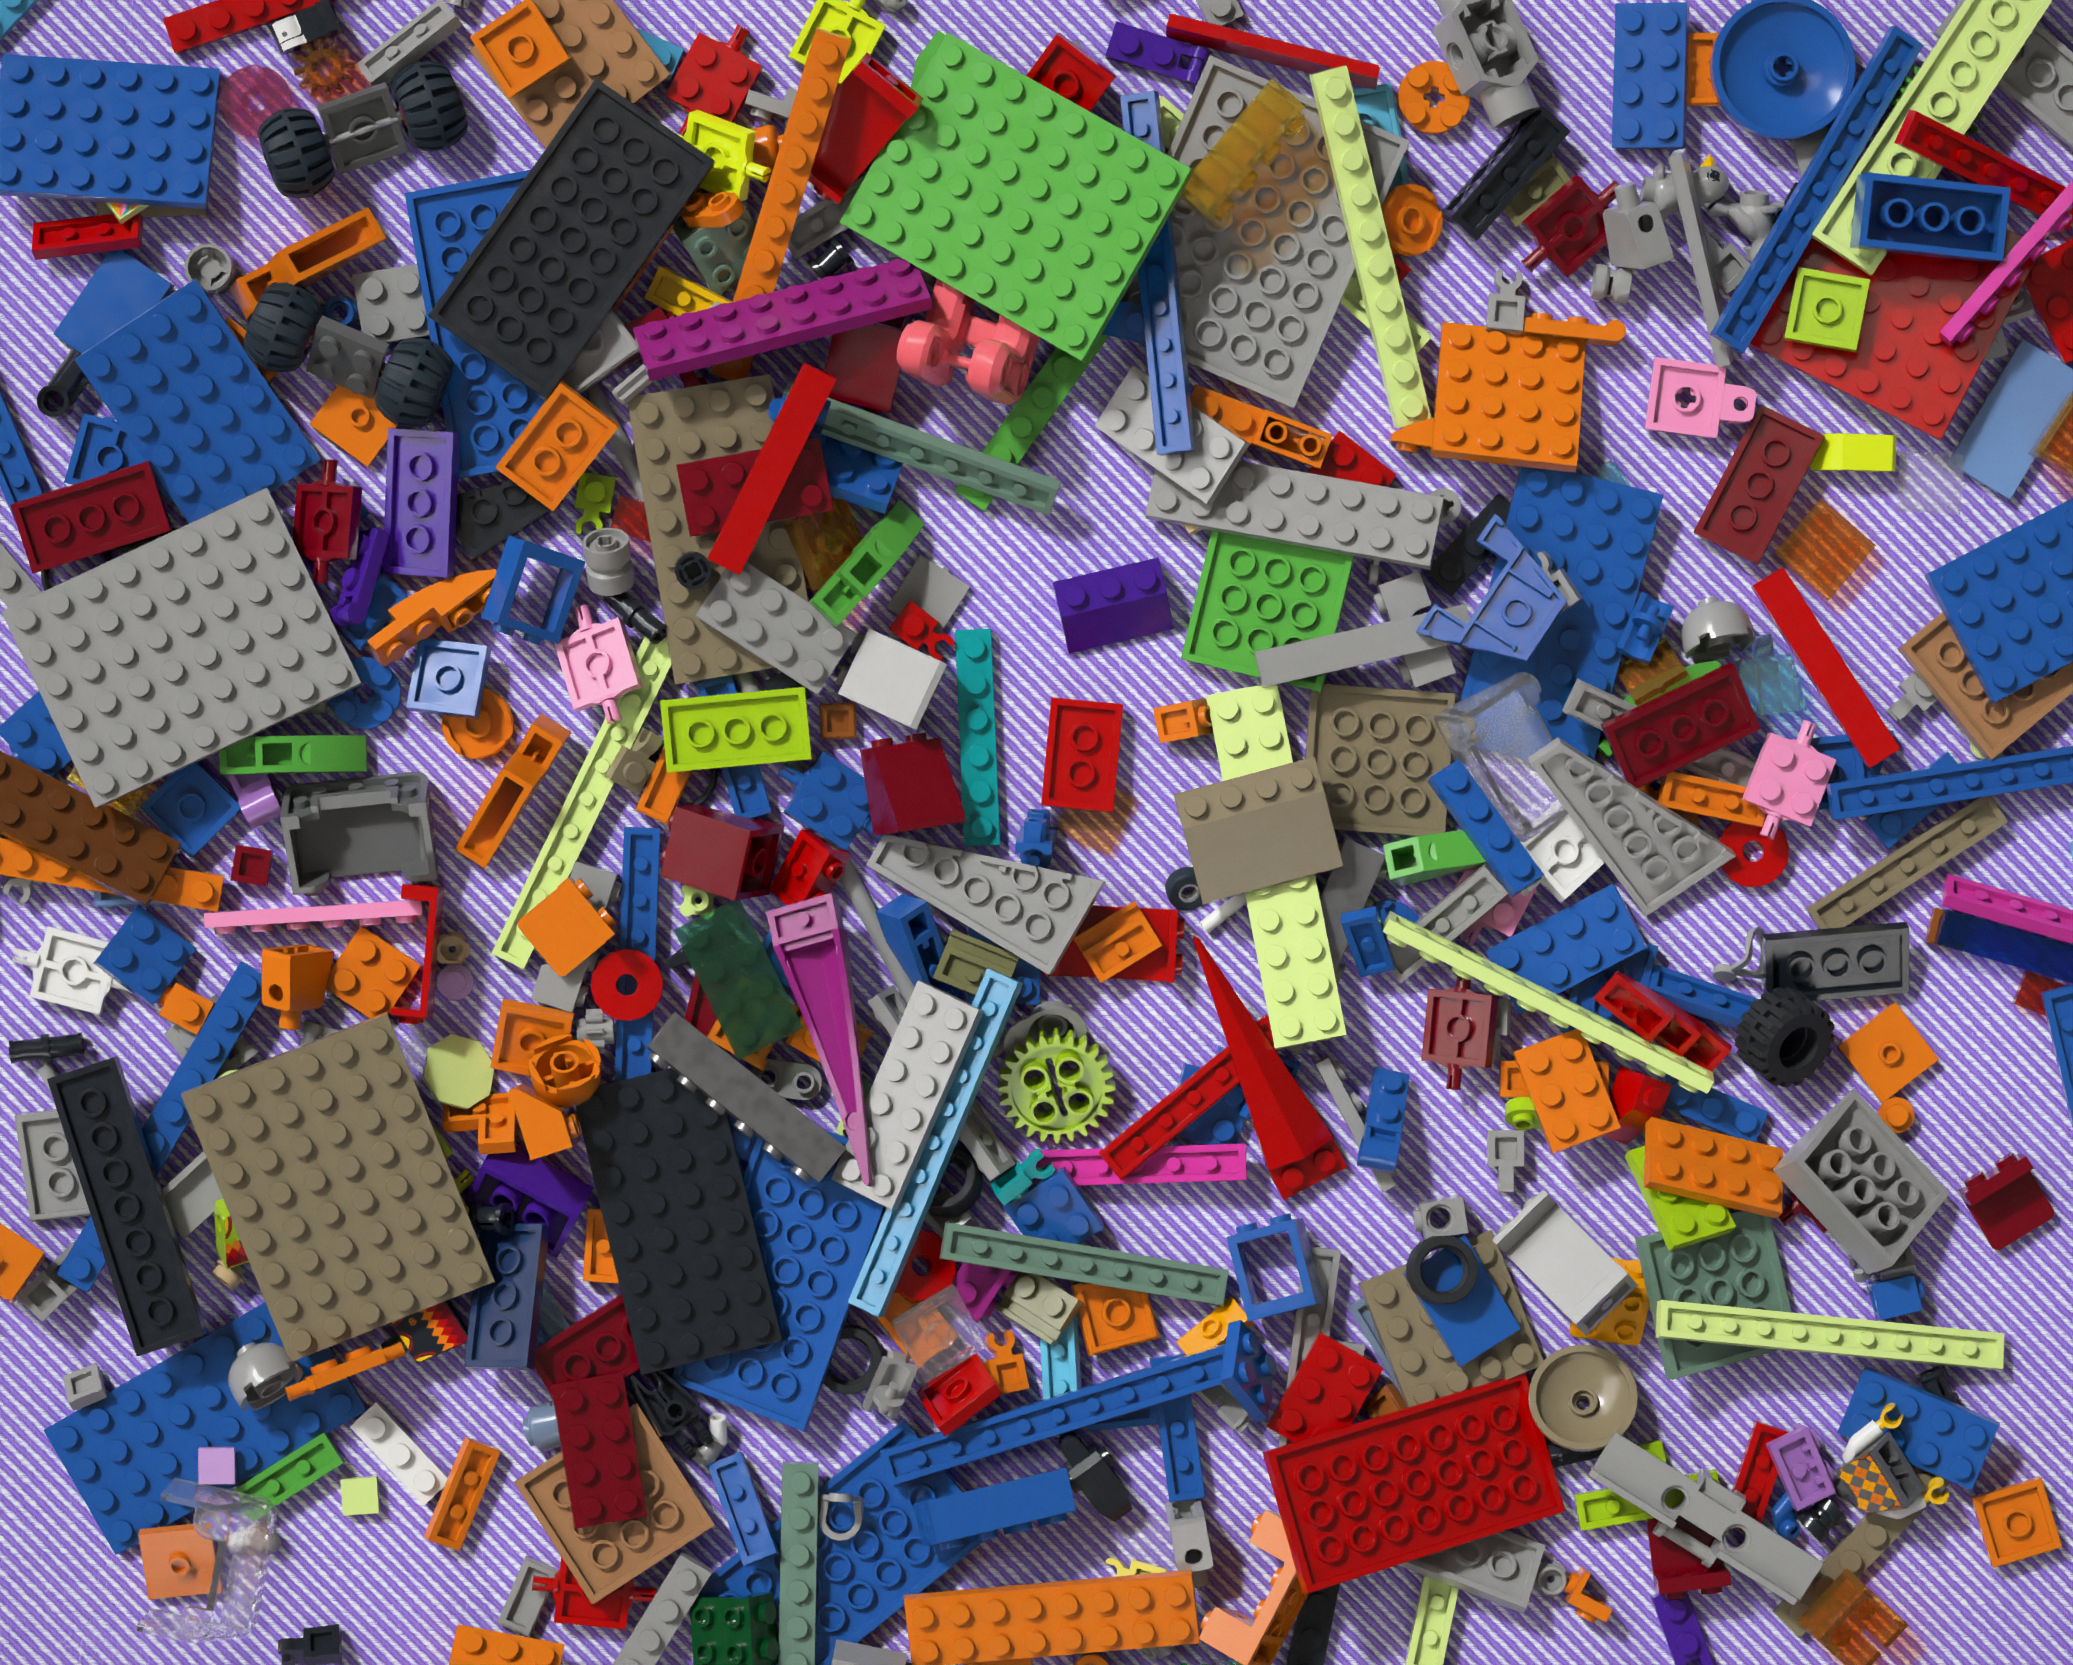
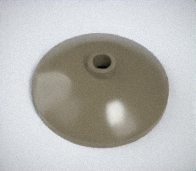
M1573 1345L1552 1353L1539 1365L1530 1383L1529 1407L1535 1424L1550 1441L1569 1450L1585 1452L1605 1448L1614 1432L1622 1436L1626 1433L1634 1420L1637 1410V1387L1631 1371L1616 1355L1597 1346ZM1579 1400H1586L1590 1406L1585 1410H1581L1576 1406V1403Z

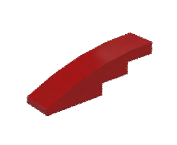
M1618 971L1594 996V1000L1649 1043L1655 1040L1665 1049L1681 1057L1683 1056L1711 1072L1731 1052L1732 1045L1703 1023L1653 990Z

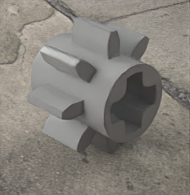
M600 1008L586 1009L585 1018L577 1019V1040L584 1042L583 1038L590 1040L598 1049L599 1054L606 1053V1044H615L614 1018L605 1017Z

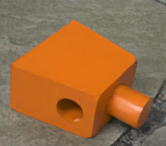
M310 944L262 949V1003L264 1006L280 1010L279 1028L300 1030L302 1011L318 1009L323 1005L334 957L333 950Z

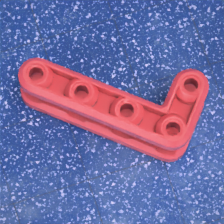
M937 279L931 297L933 309L927 311L925 321L917 320L908 324L901 334L897 348V362L904 373L921 383L942 387L953 380L951 377L956 367L968 370L965 380L975 393L988 401L1006 406L1019 401L1028 381L1040 337L1002 315H999L998 322L973 316L975 310L972 308L975 300ZM965 344L975 347L971 359L959 356L960 352H963Z

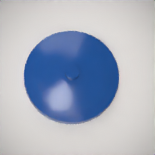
M1754 0L1732 15L1724 24L1714 42L1710 58L1712 87L1724 112L1732 121L1747 132L1765 139L1779 141L1795 140L1809 136L1829 124L1839 114L1851 94L1856 72L1854 50L1846 30L1831 12L1812 0Z

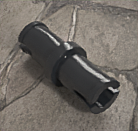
M626 592L613 596H603L604 599L602 601L623 617L624 624L629 628L635 627L653 645L660 643L666 637L667 625L648 611V606L641 600L636 601Z
M82 1032L50 1037L48 1033L41 1034V1038L9 1041L11 1064L42 1059L44 1063L52 1062V1058L84 1056L85 1053Z

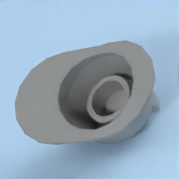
M1055 1000L1044 1001L1034 1008L1030 1016L1010 1027L1004 1037L1003 1047L1006 1055L1016 1057L1014 1045L1018 1044L1026 1048V1036L1028 1035L1035 1042L1039 1041L1040 1030L1044 1031L1047 1038H1052L1055 1028H1058L1061 1038H1065L1069 1030H1073V1038L1075 1041H1078L1083 1035L1087 1036L1088 1028L1085 1020L1075 1012L1072 1004H1065ZM1047 1058V1059H1046V1062L1048 1063V1062L1051 1061L1052 1059H1051V1058Z

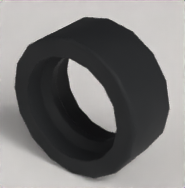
M955 1146L948 1163L954 1162L963 1166L967 1175L966 1181L961 1190L951 1198L943 1200L933 1198L928 1211L935 1216L950 1218L962 1215L974 1206L982 1192V1172L978 1169L969 1153L958 1146Z
M1431 1236L1420 1241L1410 1252L1406 1263V1276L1412 1291L1422 1300L1433 1304H1453L1464 1299L1474 1288L1478 1278V1261L1473 1250L1463 1240L1452 1236ZM1445 1248L1453 1251L1460 1258L1463 1265V1274L1460 1282L1448 1291L1431 1289L1422 1277L1421 1266L1423 1260L1431 1251Z
M854 1324L844 1325L839 1340L852 1338L866 1346L870 1354L868 1370L862 1377L856 1380L845 1381L837 1378L829 1368L823 1384L831 1391L843 1395L858 1394L870 1387L883 1357L882 1348L877 1338L866 1328Z

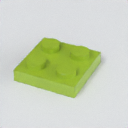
M1798 267L1784 337L1785 340L1857 353L1870 279Z

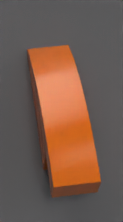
M367 207L279 250L266 265L236 279L229 287V290L246 319L252 317L262 294L270 285L287 282L293 286L301 285L307 288L383 242L386 236L371 210Z
M542 713L536 718L516 752L502 767L455 847L456 851L484 869L487 867L546 776L572 733L571 731Z

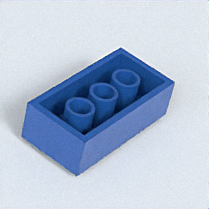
M1871 172L1860 174L1857 177L1850 248L1984 263L2001 262L2004 256L2011 188Z
M1067 1468L913 1504L923 1547L934 1545L935 1552L964 1545L962 1540L964 1537H968L969 1543L998 1537L997 1529L1003 1528V1533L1006 1535L1032 1529L1031 1521L1037 1520L1038 1527L1067 1520L1066 1513L1076 1511Z

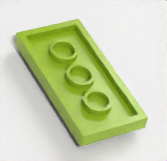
M805 687L660 700L667 773L812 759Z

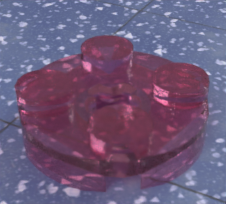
M253 64L238 69L227 78L222 86L218 103L222 116L231 129L243 137L259 138V127L269 116L279 110L292 108V94L289 85L280 74L268 67ZM260 93L264 94L265 97L262 100L265 105L264 109L261 111L257 108H254L252 111L248 110L247 106L250 102L247 98L251 94L255 96Z

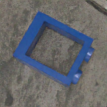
M508 536L481 618L494 622L492 630L513 636L514 630L524 632L522 640L540 646L544 645L545 640L559 644L585 561ZM527 558L560 568L541 628L508 618Z
M1289 1213L1270 1218L1271 1225L1259 1229L1257 1222L1236 1227L1237 1234L1226 1237L1248 1321L1259 1320L1325 1302L1303 1218L1292 1220ZM1288 1231L1304 1292L1258 1304L1243 1243Z

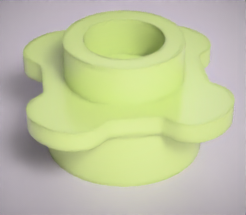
M684 884L682 887L684 902L679 907L681 914L686 917L695 914L701 915L704 919L712 918L715 914V909L713 908L714 897L717 895ZM696 897L702 898L700 904L695 902Z

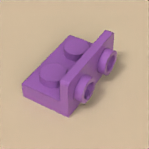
M1797 1423L1792 1426L1793 1431L1766 1443V1446L1793 1509L1799 1511L1836 1492L1832 1485V1482L1835 1481V1475L1827 1461L1823 1462L1818 1449L1822 1446L1816 1432L1812 1428L1808 1429V1427Z

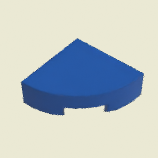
M1394 900L1374 902L1382 925L1390 911L1413 923L1419 920L1418 915L1401 902Z

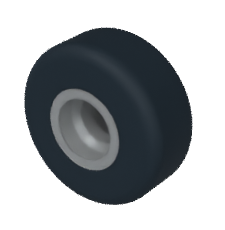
M1193 867L1177 869L1168 877L1165 891L1170 903L1174 907L1181 910H1192L1203 904ZM1189 886L1193 887V889L1190 892H1183L1184 888Z

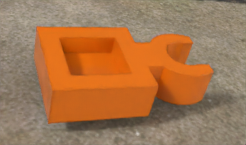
M1012 1330L1003 1332L1005 1338L1003 1346L996 1344L993 1333L986 1335L985 1345L994 1354V1359L985 1361V1365L1003 1393L1001 1395L1030 1389L1023 1354L1012 1355L1011 1349L1015 1343Z

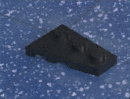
M512 480L481 489L465 491V493L457 494L456 536L474 562L507 541L508 536H515L553 511ZM563 500L560 502L556 509L565 504Z

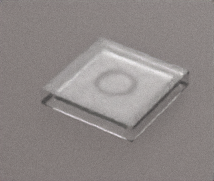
M953 1284L891 1320L912 1364L917 1366V1373L921 1381L925 1384L986 1348L971 1315Z

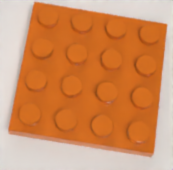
M1443 322L1440 335L1431 456L1575 473L1578 463L1586 339L1570 337L1557 339L1551 338V335L1534 333L1530 335L1502 333L1500 331H1486L1485 326Z

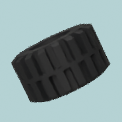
M1781 987L1774 988L1772 993L1767 991L1761 994V999L1758 1001L1754 1000L1750 1004L1751 1008L1748 1012L1744 1011L1741 1016L1743 1021L1736 1028V1033L1739 1034L1735 1038V1046L1739 1048L1737 1054L1746 1065L1772 1085H1780L1781 1087H1789L1791 1083L1795 1086L1803 1082L1804 1078L1809 1080L1814 1076V1071L1817 1068L1821 1069L1825 1064L1823 1062L1825 1057L1829 1056L1832 1051L1830 1044L1834 1043L1835 1035L1831 1033L1835 1029L1834 1024L1829 1020L1830 1016L1826 1011L1801 992L1789 987L1785 990Z

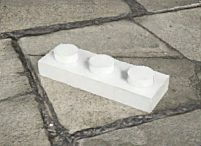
M378 1401L350 1426L423 1505L429 1502L445 1486L448 1475Z

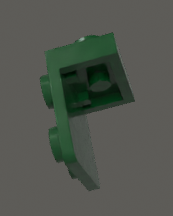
M759 1592L744 1597L698 1596L690 1607L693 1664L777 1665L779 1646L776 1641V1607L774 1605L773 1592Z

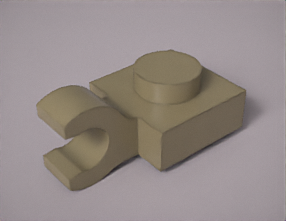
M642 728L631 749L623 745L621 746L605 777L639 795L656 763L648 758L658 750L663 738Z

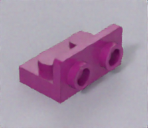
M962 1263L954 1276L951 1286L941 1298L972 1317L978 1323L982 1316L986 1319L991 1316L999 1303V1300L994 1298L1001 1286L1008 1288L1018 1272Z

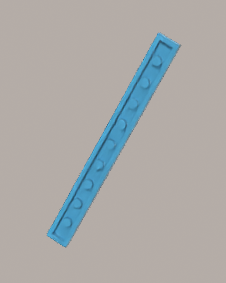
M986 969L972 1003L973 1006L983 1010L984 1013L898 1210L886 1209L848 1303L877 1317H884L1022 988V982L994 969Z

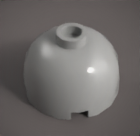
M1717 597L1701 600L1698 603V607L1693 609L1685 618L1681 631L1685 657L1688 659L1692 656L1694 662H1709L1731 657L1730 649L1739 646L1741 652L1751 647L1756 640L1749 616L1741 607L1732 602L1719 601Z
M252 1342L243 1346L236 1355L238 1357L232 1363L228 1374V1385L242 1411H246L247 1405H250L254 1411L270 1405L286 1394L284 1386L292 1379L298 1383L303 1375V1370L297 1360L292 1361L287 1356L283 1346L275 1343L256 1345Z

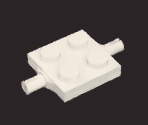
M1562 805L1554 810L1521 841V844L1544 873L1539 881L1523 890L1521 894L1528 896L1537 885L1541 884L1547 887L1562 903L1605 863Z
M47 926L43 944L37 953L17 947L14 951V954L27 957V959L13 956V963L33 967L34 980L29 997L100 1015L103 1011L106 996L112 988L130 992L93 964L109 941Z

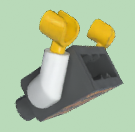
M1889 1403L1883 1408L1878 1421L1874 1422L1872 1420L1850 1438L1842 1454L1844 1463L1837 1469L1839 1478L1834 1482V1489L1841 1499L1851 1497L1859 1511L1863 1513L1876 1512L1893 1519H1902L1926 1508V1503L1930 1501L1937 1505L1944 1504L1949 1498V1490L1939 1494L1935 1493L1934 1489L1944 1485L1942 1477H1935L1928 1483V1491L1923 1492L1925 1488L1891 1433L1887 1432L1884 1434L1882 1432L1886 1427L1890 1429L1898 1427L1904 1417V1414H1902L1897 1420H1890L1886 1412L1892 1410L1895 1407V1403Z

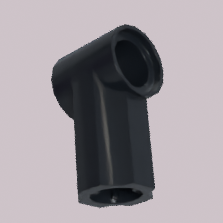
M74 348L71 349L48 385L43 387L37 395L39 410L44 415L53 419L68 417L74 409L75 402L89 383V380L75 362V358L81 355V353ZM60 392L64 398L63 407L56 412H51L47 406V400L51 394Z

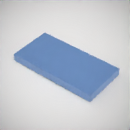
M2021 339L1947 461V464L2003 498L2010 500L2073 396V369L2026 340Z

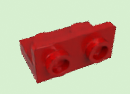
M801 829L769 891L786 905L831 893L837 880L845 872V865L850 858V854L844 850L831 848L810 830Z

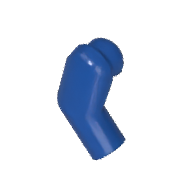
M1785 1492L1773 1506L1772 1516L1777 1534L1787 1540H1793L1800 1534V1526L1797 1525L1794 1509Z

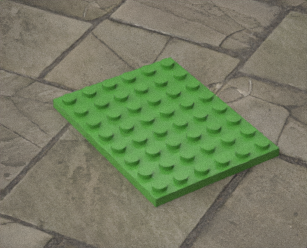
M947 32L914 89L915 92L923 97L919 108L910 119H906L880 150L839 223L1086 363L1195 171Z

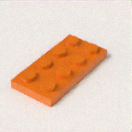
M1651 1117L1645 1123L1644 1188L1718 1204L1774 1219L1782 1214L1783 1181L1773 1171L1783 1158L1782 1148Z

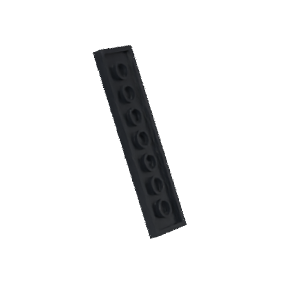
M112 1057L48 1078L47 1081L136 1357L208 1334L119 1057Z

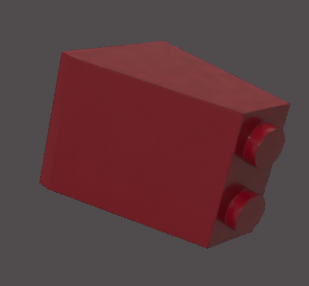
M914 314L833 334L824 372L836 377L837 380L828 398L845 404L860 405L864 410L871 413H882L883 411L890 413L901 372V367L897 362V348L904 328L912 323Z
M926 732L906 735V743L893 745V738L871 741L872 748L860 750L873 836L966 821L940 738L927 739Z
M695 804L676 806L675 812L671 815L669 821L670 835L668 844L661 857L663 865L662 877L734 901L769 895L784 825L755 818H745L734 813Z

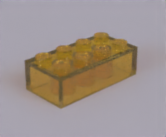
M1271 78L1196 166L1195 172L1181 194L1180 199L1210 225L1215 219L1222 222L1235 206L1232 201L1239 191L1245 195L1258 180L1256 171L1263 163L1269 167L1282 152V146L1280 145L1282 140L1287 135L1293 139L1305 125V106Z

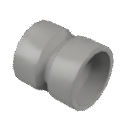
M210 243L201 244L193 248L186 257L184 267L189 282L197 278L208 294L217 295L225 293L237 279L238 268L233 256L220 246Z
M601 528L588 533L582 541L587 565L586 574L589 589L601 596H613L628 591L635 582L633 564L629 558L631 549L628 534L617 528Z

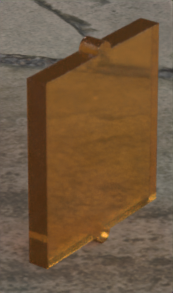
M1666 638L1658 642L1648 665L1630 659L1620 665L1617 671L1619 678L1637 706L1658 693H1664L1668 687L1688 676L1687 671Z
M1115 788L1113 813L1065 808L1056 828H1058V831L1079 840V845L1087 844L1109 855L1137 798Z

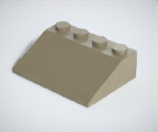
M1315 757L1174 794L1203 904L1343 867Z

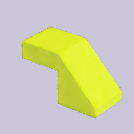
M1848 433L1823 434L1825 439L1811 464V470L1896 472L1897 436Z

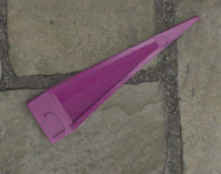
M828 893L766 911L774 950L788 979L825 1071L863 1182L866 1186L871 1187L872 1173L847 930L843 926L837 894Z

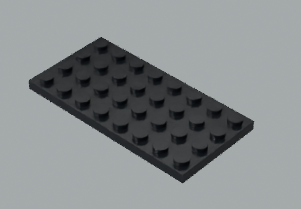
M596 78L428 316L539 395L548 399L716 164L715 160Z
M672 1068L601 1085L587 1101L576 1105L641 1375L783 1340L728 1113L725 1112L723 1116L719 1115L705 1103L708 1097L697 1089L693 1094L677 1081L680 1075Z

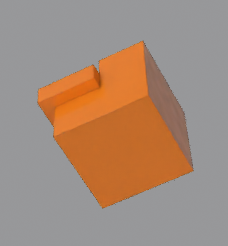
M1 1223L0 1297L14 1305L18 1299L16 1296L27 1286L45 1260L46 1254Z

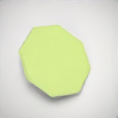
M450 1034L427 1048L422 1078L437 1102L467 1110L490 1095L494 1069L490 1068L491 1059L479 1041Z

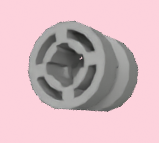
M1596 263L1591 282L1590 299L1603 300L1607 297L1612 298L1616 303L1627 304L1632 282V269L1620 267L1618 270H1613L1608 265Z

